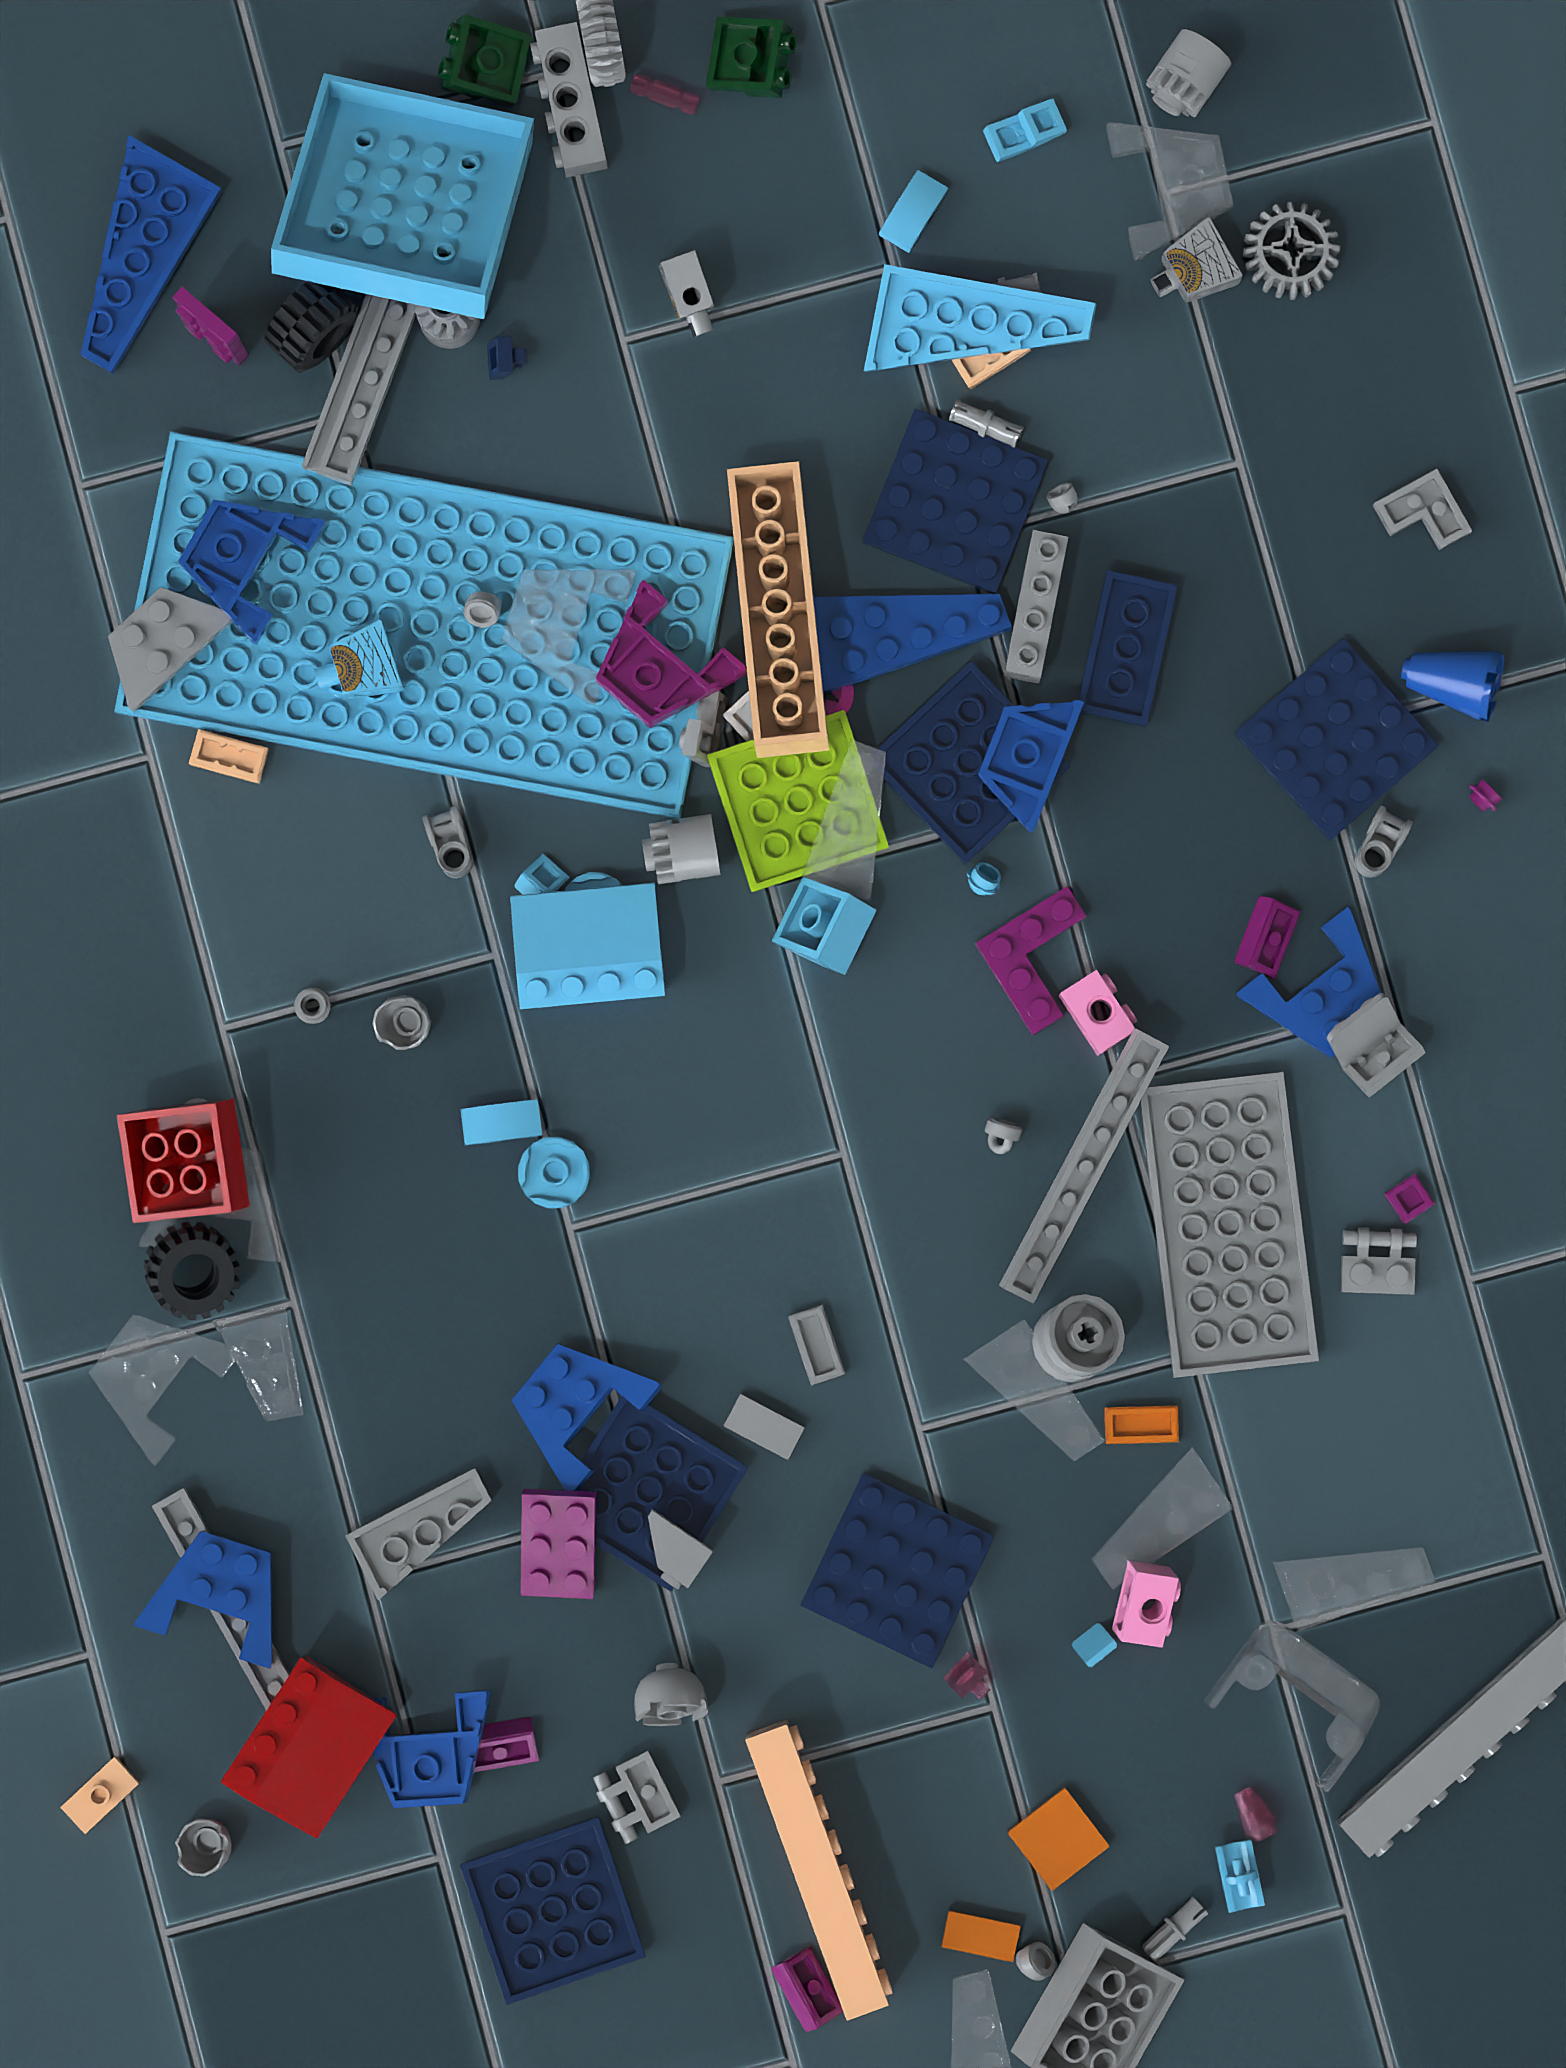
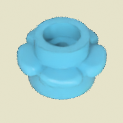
M979 862L975 868H970L967 872L970 888L979 895H993L1000 887L1001 874L997 868L989 863Z

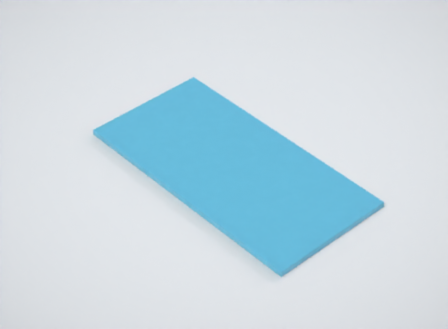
M170 431L135 610L160 587L221 609L178 562L213 500L258 507L260 510L276 513L286 512L312 519V517L319 518L325 521L326 526L311 552L304 550L279 535L275 537L241 596L273 615L257 645L252 643L232 622L135 713L128 707L120 680L115 713L675 819L681 818L692 760L681 754L682 749L680 748L679 740L682 729L687 727L688 719L698 720L697 706L699 701L649 728L597 684L595 678L613 639L616 638L623 624L627 609L631 606L637 594L636 590L643 579L668 600V605L645 630L697 674L711 661L734 537L363 467L358 468L354 482L350 486L319 475L311 470L303 469L304 456ZM486 592L494 594L501 599L498 621L494 625L481 628L467 621L463 610L466 599L470 594ZM381 620L386 629L404 691L347 699L343 694L340 683L320 689L314 669L334 663L329 646Z

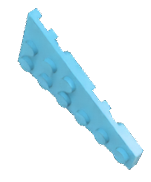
M884 264L864 371L870 372L1090 340L1097 304Z

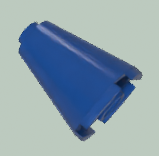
M1497 650L1414 652L1411 659L1405 658L1401 679L1406 680L1407 688L1474 719L1489 723L1496 702L1493 700L1496 691L1500 689L1504 656L1503 652Z

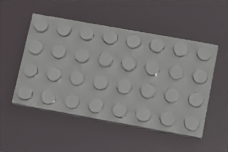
M1278 1072L1148 1087L1140 1101L1173 1378L1319 1361L1284 1073Z

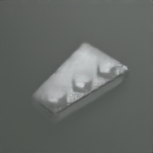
M286 1307L212 1320L217 1331H220L228 1346V1351L233 1361H236L245 1378L246 1385L265 1421L304 1415Z

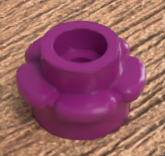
M1483 779L1475 786L1472 784L1469 786L1473 791L1469 798L1482 812H1485L1488 808L1492 811L1496 810L1495 806L1502 799Z

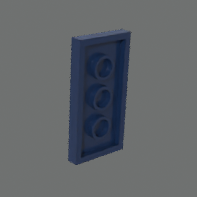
M1107 570L1078 699L1084 702L1080 713L1143 727L1147 726L1178 585Z

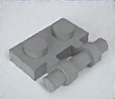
M1358 1227L1357 1231L1343 1230L1342 1244L1356 1245V1256H1341L1340 1292L1415 1295L1416 1258H1401L1402 1247H1416V1233H1403L1402 1229L1390 1228V1232L1370 1231L1366 1227ZM1369 1246H1388V1257H1368Z
M649 1750L617 1765L615 1768L621 1780L616 1783H611L606 1771L593 1777L599 1790L596 1794L601 1803L605 1802L613 1818L611 1824L615 1832H620L625 1844L638 1838L633 1824L642 1821L647 1833H650L681 1817ZM626 1790L636 1810L630 1813H626L618 1797L619 1794Z

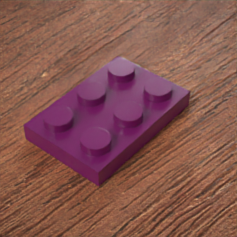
M181 287L172 298L178 306L175 312L181 317L180 320L185 324L184 327L200 341L205 337L208 340L207 343L212 347L211 350L225 363L228 364L232 359L240 366L249 355L238 334L186 289Z
M523 1489L521 1515V1596L594 1598L596 1492Z

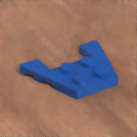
M213 500L178 562L250 641L257 645L273 615L241 596L277 535L311 552L326 523L319 518L312 517V519L286 512L276 513L260 510L258 507Z
M1348 907L1321 927L1342 954L1343 959L1292 999L1285 1002L1263 973L1236 993L1239 999L1250 1004L1263 1015L1274 1020L1328 1058L1335 1055L1327 1040V1035L1332 1031L1333 1027L1360 1009L1366 1000L1374 998L1377 994L1381 993L1352 912Z
M557 1344L511 1401L564 1490L579 1491L594 1471L567 1449L569 1443L613 1389L643 1412L663 1386L652 1379Z
M200 1531L139 1615L134 1626L166 1636L178 1600H182L249 1621L250 1624L239 1659L269 1669L272 1668V1552L209 1532Z
M490 1689L454 1693L457 1731L390 1735L389 1729L387 1730L373 1754L377 1761L375 1766L393 1808L464 1804L468 1801L491 1696ZM386 1697L373 1698L387 1707Z

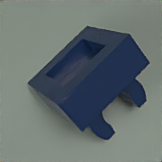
M497 336L487 344L489 380H503L513 373V368L523 367L522 364L528 363L527 348L512 349L511 336Z

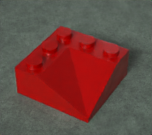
M234 1098L140 1109L117 1115L133 1223L228 1213L250 1206Z

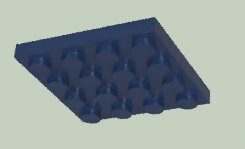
M915 408L862 543L991 594H996L1049 460L1016 447L1013 448L1011 445L988 436L983 438L977 435L978 433Z
M1344 638L1234 733L1329 842L1439 746Z
M972 661L866 759V762L964 865L1016 818L978 777L1004 707L1014 705ZM1064 758L1061 760L1054 781L1070 767V764Z
M621 1396L581 1460L594 1471L579 1491L596 1492L595 1544L671 1592L674 1587L660 1578L663 1571L657 1567L648 1519L649 1514L654 1509L703 1542L749 1467L649 1404L642 1412Z
M862 1473L800 1606L933 1668L993 1541L994 1535Z
M599 1816L460 1864L506 2005L646 1957Z

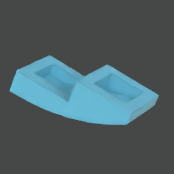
M1052 98L1022 109L1018 115L987 125L983 132L998 163L1066 133L1067 129Z
M917 170L878 235L909 253L925 230L929 219L946 196L948 187Z
M538 1099L460 1109L465 1145L500 1142L542 1135Z

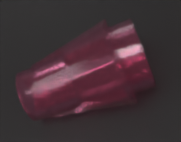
M1253 1786L1233 1795L1245 1837L1249 1836L1252 1844L1279 1832L1275 1824L1278 1822L1258 1793H1256Z

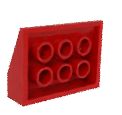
M304 1655L291 1671L220 1782L251 1803L318 1839L398 1714L308 1655Z

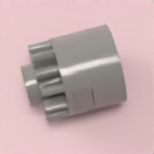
M1182 29L1147 79L1146 85L1152 89L1151 93L1154 94L1152 97L1153 101L1164 111L1174 116H1179L1182 112L1186 116L1196 117L1231 67V61L1219 47L1205 37L1193 31Z
M416 305L415 313L424 336L438 347L447 349L461 347L470 342L479 329L480 318L452 312L440 314L442 310Z
M711 814L649 823L651 838L642 839L646 871L656 870L658 885L721 875Z

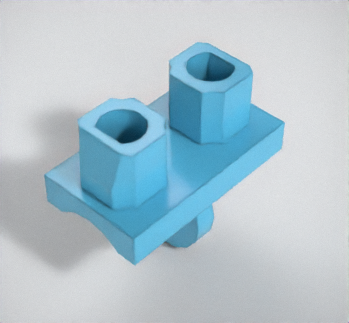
M1251 1839L1214 1846L1228 1912L1264 1906L1265 1903Z

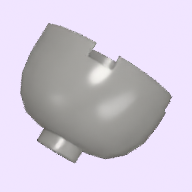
M676 1663L659 1664L656 1666V1671L647 1674L638 1685L634 1699L635 1719L638 1722L643 1718V1724L647 1726L682 1724L680 1718L692 1715L693 1721L699 1720L708 1713V1702L704 1685L694 1673L678 1668Z

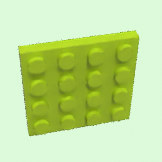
M845 710L826 715L829 750L757 758L753 739L707 754L751 892L889 848Z

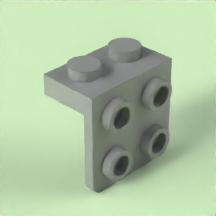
M1379 993L1374 998L1366 1000L1360 1009L1346 1020L1338 1022L1327 1035V1040L1343 1071L1369 1098L1425 1054L1422 1045L1400 1023L1388 997L1384 993Z

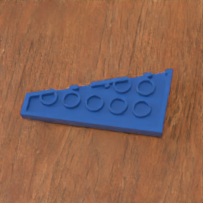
M128 135L127 150L124 164L120 171L119 187L116 200L113 203L102 254L103 260L95 285L96 292L81 349L82 357L112 374L115 373L222 193L221 187Z
M1000 594L814 597L823 694L1012 630Z

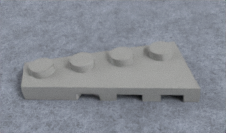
M476 1468L345 1535L378 1601L492 1501Z

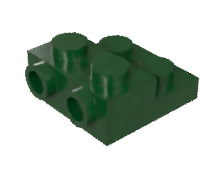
M466 14L459 17L456 23H450L446 33L445 41L451 44L449 56L442 58L438 68V77L443 79L441 88L472 98L481 96L510 106L517 104L532 35Z
M717 17L706 87L711 91L744 92L749 97L782 98L783 89H788L791 83V71L787 67L789 54H794L797 47V37L792 32L793 28L783 20Z

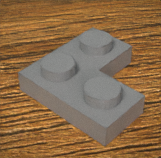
M1438 469L1373 504L1375 511L1390 536L1422 519L1439 550L1472 532Z
M717 691L700 700L697 706L698 720L688 719L687 727L681 731L679 745L682 749L681 754L701 766L710 767L707 754L719 751L725 723V718L722 715L727 711L729 702L727 696Z

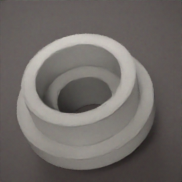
M307 988L296 997L294 1009L297 1016L303 1022L317 1024L328 1017L331 1010V1002L324 991L318 988ZM315 999L319 1002L320 1007L317 1012L310 1013L307 1011L306 1005L310 1000Z

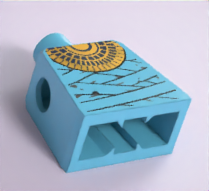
M381 620L330 645L329 649L334 663L314 669L320 689L340 683L343 694L347 699L404 691L386 629Z

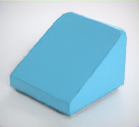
M543 853L520 875L515 883V888L522 895L557 892L570 877Z
M1100 1623L1093 1625L1072 1643V1647L1088 1667H1093L1117 1647L1115 1640Z

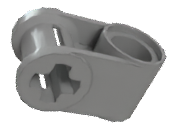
M452 806L450 811L433 817L428 815L422 816L431 846L434 848L437 861L443 872L455 879L466 876L470 872L473 862L465 838L466 832L457 806ZM456 851L463 853L465 859L460 867L450 868L446 865V858L450 853Z
M1381 805L1366 832L1367 835L1356 854L1355 867L1358 872L1369 878L1381 875L1388 868L1397 850L1403 844L1413 821L1409 819L1403 821L1386 812V807ZM1375 851L1380 854L1382 858L1381 866L1376 868L1370 867L1365 861V852Z

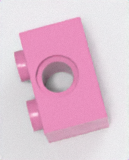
M1095 970L1061 992L1058 996L1096 1055L1099 1056L1130 1036L1134 1030L1133 1024L1137 1022V1019L1126 1003L1120 1006L1113 995L1117 992V989L1106 973L1100 976L1099 972ZM1101 1001L1108 1005L1110 1016L1107 1020L1098 1021L1092 1017L1090 1007L1094 1002Z
M1128 1560L1112 1630L1120 1641L1163 1647L1165 1636H1169L1172 1629L1171 1610L1173 1602L1179 1599L1181 1591L1179 1578L1170 1567ZM1156 1599L1155 1604L1150 1609L1142 1610V1606L1147 1600Z

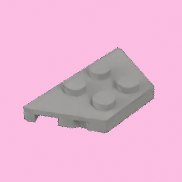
M160 587L108 635L128 707L135 713L233 621L217 607Z

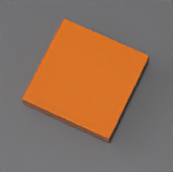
M1065 1787L1007 1831L1008 1835L1051 1891L1110 1847Z

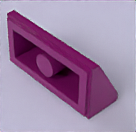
M1260 896L1257 899L1234 962L1255 972L1275 978L1301 911L1276 899Z
M531 1717L484 1724L474 1772L539 1761Z
M810 1946L771 1968L806 2032L820 2028L843 2013L841 2003Z

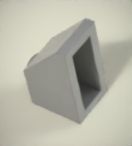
M653 1509L648 1519L657 1567L663 1571L660 1578L676 1589H679L681 1585L689 1588L713 1550Z

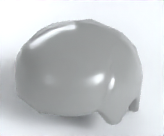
M400 995L388 998L375 1011L372 1024L376 1037L380 1042H384L396 1050H407L408 1048L419 1046L429 1035L432 1021L426 1006L420 1000L412 996Z
M197 1818L186 1824L175 1842L179 1855L177 1863L192 1876H207L220 1870L229 1860L232 1848L227 1828L214 1818Z

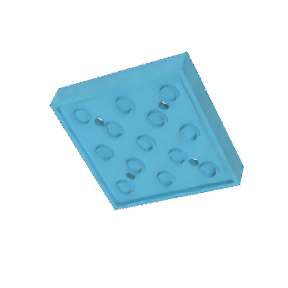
M324 73L271 247L272 274L485 319L533 144L534 118ZM360 143H367V144H369V145H367V146H360L359 144H360ZM470 165L474 168L466 169L464 168V166ZM336 230H339V231H342L343 233H342V234H334L333 232L336 231ZM441 253H446V254H448L449 256H448V257H440L439 254H441Z

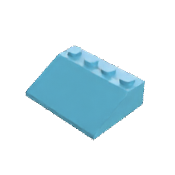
M655 882L510 896L520 1009L665 996Z

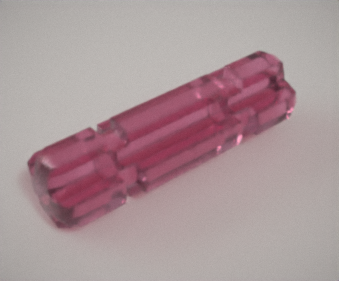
M639 73L635 74L630 86L633 94L641 97L647 95L649 100L674 109L678 106L680 111L690 115L696 112L700 101L697 94L689 91L682 93L681 88L656 79L652 82L648 76Z

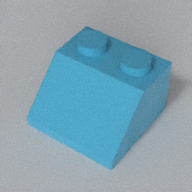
M802 877L772 942L825 968L845 975L875 915L876 909L846 892Z

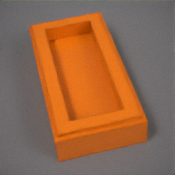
M1177 1405L1104 1408L1105 1444L1179 1442Z
M948 1910L941 1947L1013 1962L1021 1926L1010 1922Z

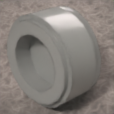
M486 592L472 593L466 599L463 610L464 617L474 626L481 628L490 627L498 621L502 601L494 594Z
M990 1117L984 1130L989 1134L988 1144L990 1149L997 1154L1009 1152L1013 1141H1019L1021 1126L1007 1120ZM997 1137L1004 1139L1003 1145L998 1144Z
M1033 1942L1016 1953V1964L1026 1977L1039 1981L1054 1973L1055 1958L1050 1948L1044 1943Z

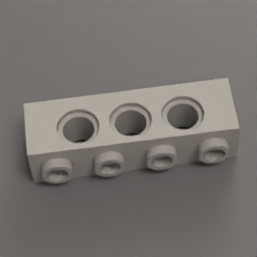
M577 22L536 30L537 42L530 43L534 65L542 64L544 77L537 79L541 98H549L551 111L545 112L549 134L556 132L559 146L552 147L556 168L564 167L566 178L608 169ZM557 60H566L569 62L570 67L563 73H556L551 69V65ZM565 94H572L577 97L576 104L568 108L559 105L558 100ZM573 128L581 129L585 133L583 139L578 142H571L565 136Z
M1037 530L1032 531L1004 677L1038 684L1040 682L1068 542L1067 536Z

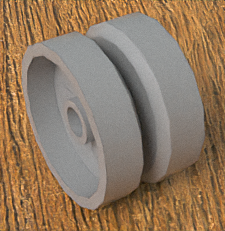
M1083 1294L1071 1296L1042 1314L1034 1327L1032 1344L1036 1359L1047 1373L1058 1380L1072 1383L1087 1380L1114 1364L1123 1350L1125 1333L1121 1318L1110 1304L1099 1297Z

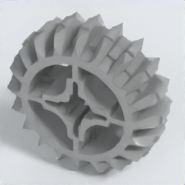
M576 0L591 83L595 87L614 86L615 83L624 82L626 72L613 0Z
M1288 202L1285 213L1282 212L1278 204L1273 205V217L1266 211L1261 212L1259 217L1262 224L1253 221L1250 229L1255 234H1246L1244 242L1251 247L1244 248L1243 256L1254 258L1246 263V270H1258L1253 275L1252 281L1257 283L1262 279L1266 280L1262 288L1265 293L1270 290L1271 286L1277 287L1276 298H1281L1284 290H1289L1290 300H1295L1298 293L1297 289L1301 290L1305 298L1309 297L1311 294L1310 285L1320 291L1324 286L1321 278L1330 281L1333 273L1329 268H1336L1339 264V260L1331 255H1336L1340 252V245L1330 244V242L1337 239L1338 233L1336 231L1325 232L1330 226L1331 221L1330 219H1325L1319 223L1317 220L1321 213L1320 210L1316 209L1312 216L1305 214L1308 209L1306 203L1301 205L1299 212H1295L1293 202ZM1285 225L1283 240L1272 242L1271 246H1263V240L1268 233L1277 227ZM1298 226L1310 232L1318 244L1301 238ZM1290 238L1294 251H1298L1293 264L1289 251H1283L1286 250ZM1312 256H1320L1319 264L1314 270L1298 277L1299 263L1301 261L1311 260ZM1265 257H1268L1269 261L1281 263L1285 270V276L1274 271L1267 263Z

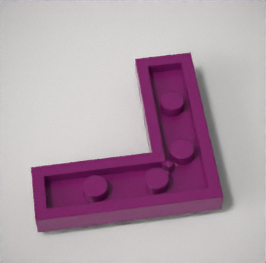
M1068 886L975 943L1032 1036L1064 1016L1026 955L1087 917Z

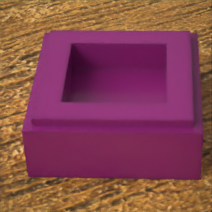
M1413 1174L1384 1194L1403 1224L1408 1223L1435 1205L1416 1174Z

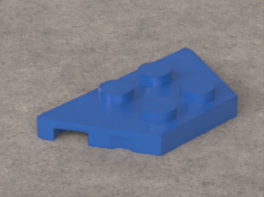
M1074 700L1065 703L1008 706L1003 709L978 777L1029 832H1034L1083 707V701Z

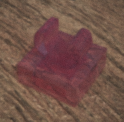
M969 1652L943 1678L962 1698L971 1691L981 1700L991 1690L981 1680L988 1671Z

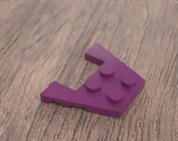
M643 579L636 590L637 594L631 606L627 609L623 624L616 638L613 639L595 679L597 684L646 726L651 728L744 677L747 674V667L724 647L698 674L645 630L668 605V600Z

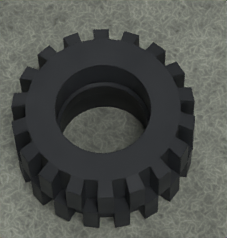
M307 281L297 288L275 312L268 324L264 341L296 372L302 373L324 361L343 342L354 325L358 315V305L337 287Z
M189 1221L181 1222V1228L177 1230L174 1225L167 1227L166 1229L169 1234L163 1237L159 1233L154 1238L157 1245L155 1247L149 1245L146 1252L149 1260H144V1269L147 1273L144 1276L153 1296L165 1311L170 1310L172 1315L181 1318L182 1314H184L188 1320H196V1314H201L203 1319L211 1317L210 1311L215 1308L220 1313L225 1309L222 1305L224 1300L226 1299L231 1303L235 1297L232 1289H239L240 1285L237 1274H241V1268L237 1262L238 1257L235 1251L217 1229L212 1226L208 1229L204 1223L196 1222L195 1226H191ZM191 1254H203L210 1257L212 1260L211 1271L201 1284L194 1287H181L174 1284L172 1280L173 1271L181 1259Z

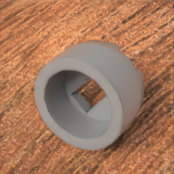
M1072 483L1060 484L1051 489L1046 495L1051 507L1060 514L1069 513L1068 506L1072 509H1075L1077 506L1078 497Z

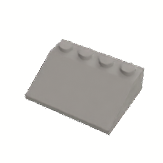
M1083 1923L1011 2052L1031 2068H1135L1181 1988L1184 1979L1112 1937Z

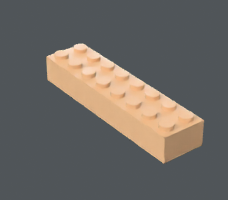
M799 461L727 469L754 746L757 758L829 750Z
M786 1719L746 1734L745 1741L846 2020L848 2021L889 2006L887 1996L893 1994L892 1987L885 1968L877 1969L875 1960L880 1959L873 1934L865 1935L862 1925L867 1924V1918L860 1899L852 1900L849 1890L854 1889V1882L848 1865L840 1866L836 1856L842 1853V1849L835 1830L827 1831L824 1820L829 1819V1813L822 1794L815 1796L811 1785L816 1784V1777L810 1760L802 1762L798 1750L804 1749V1744L797 1725L790 1727Z

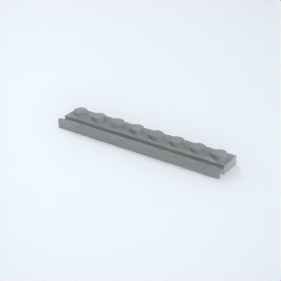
M366 294L303 460V469L311 470L324 477L352 486L416 317L415 304Z

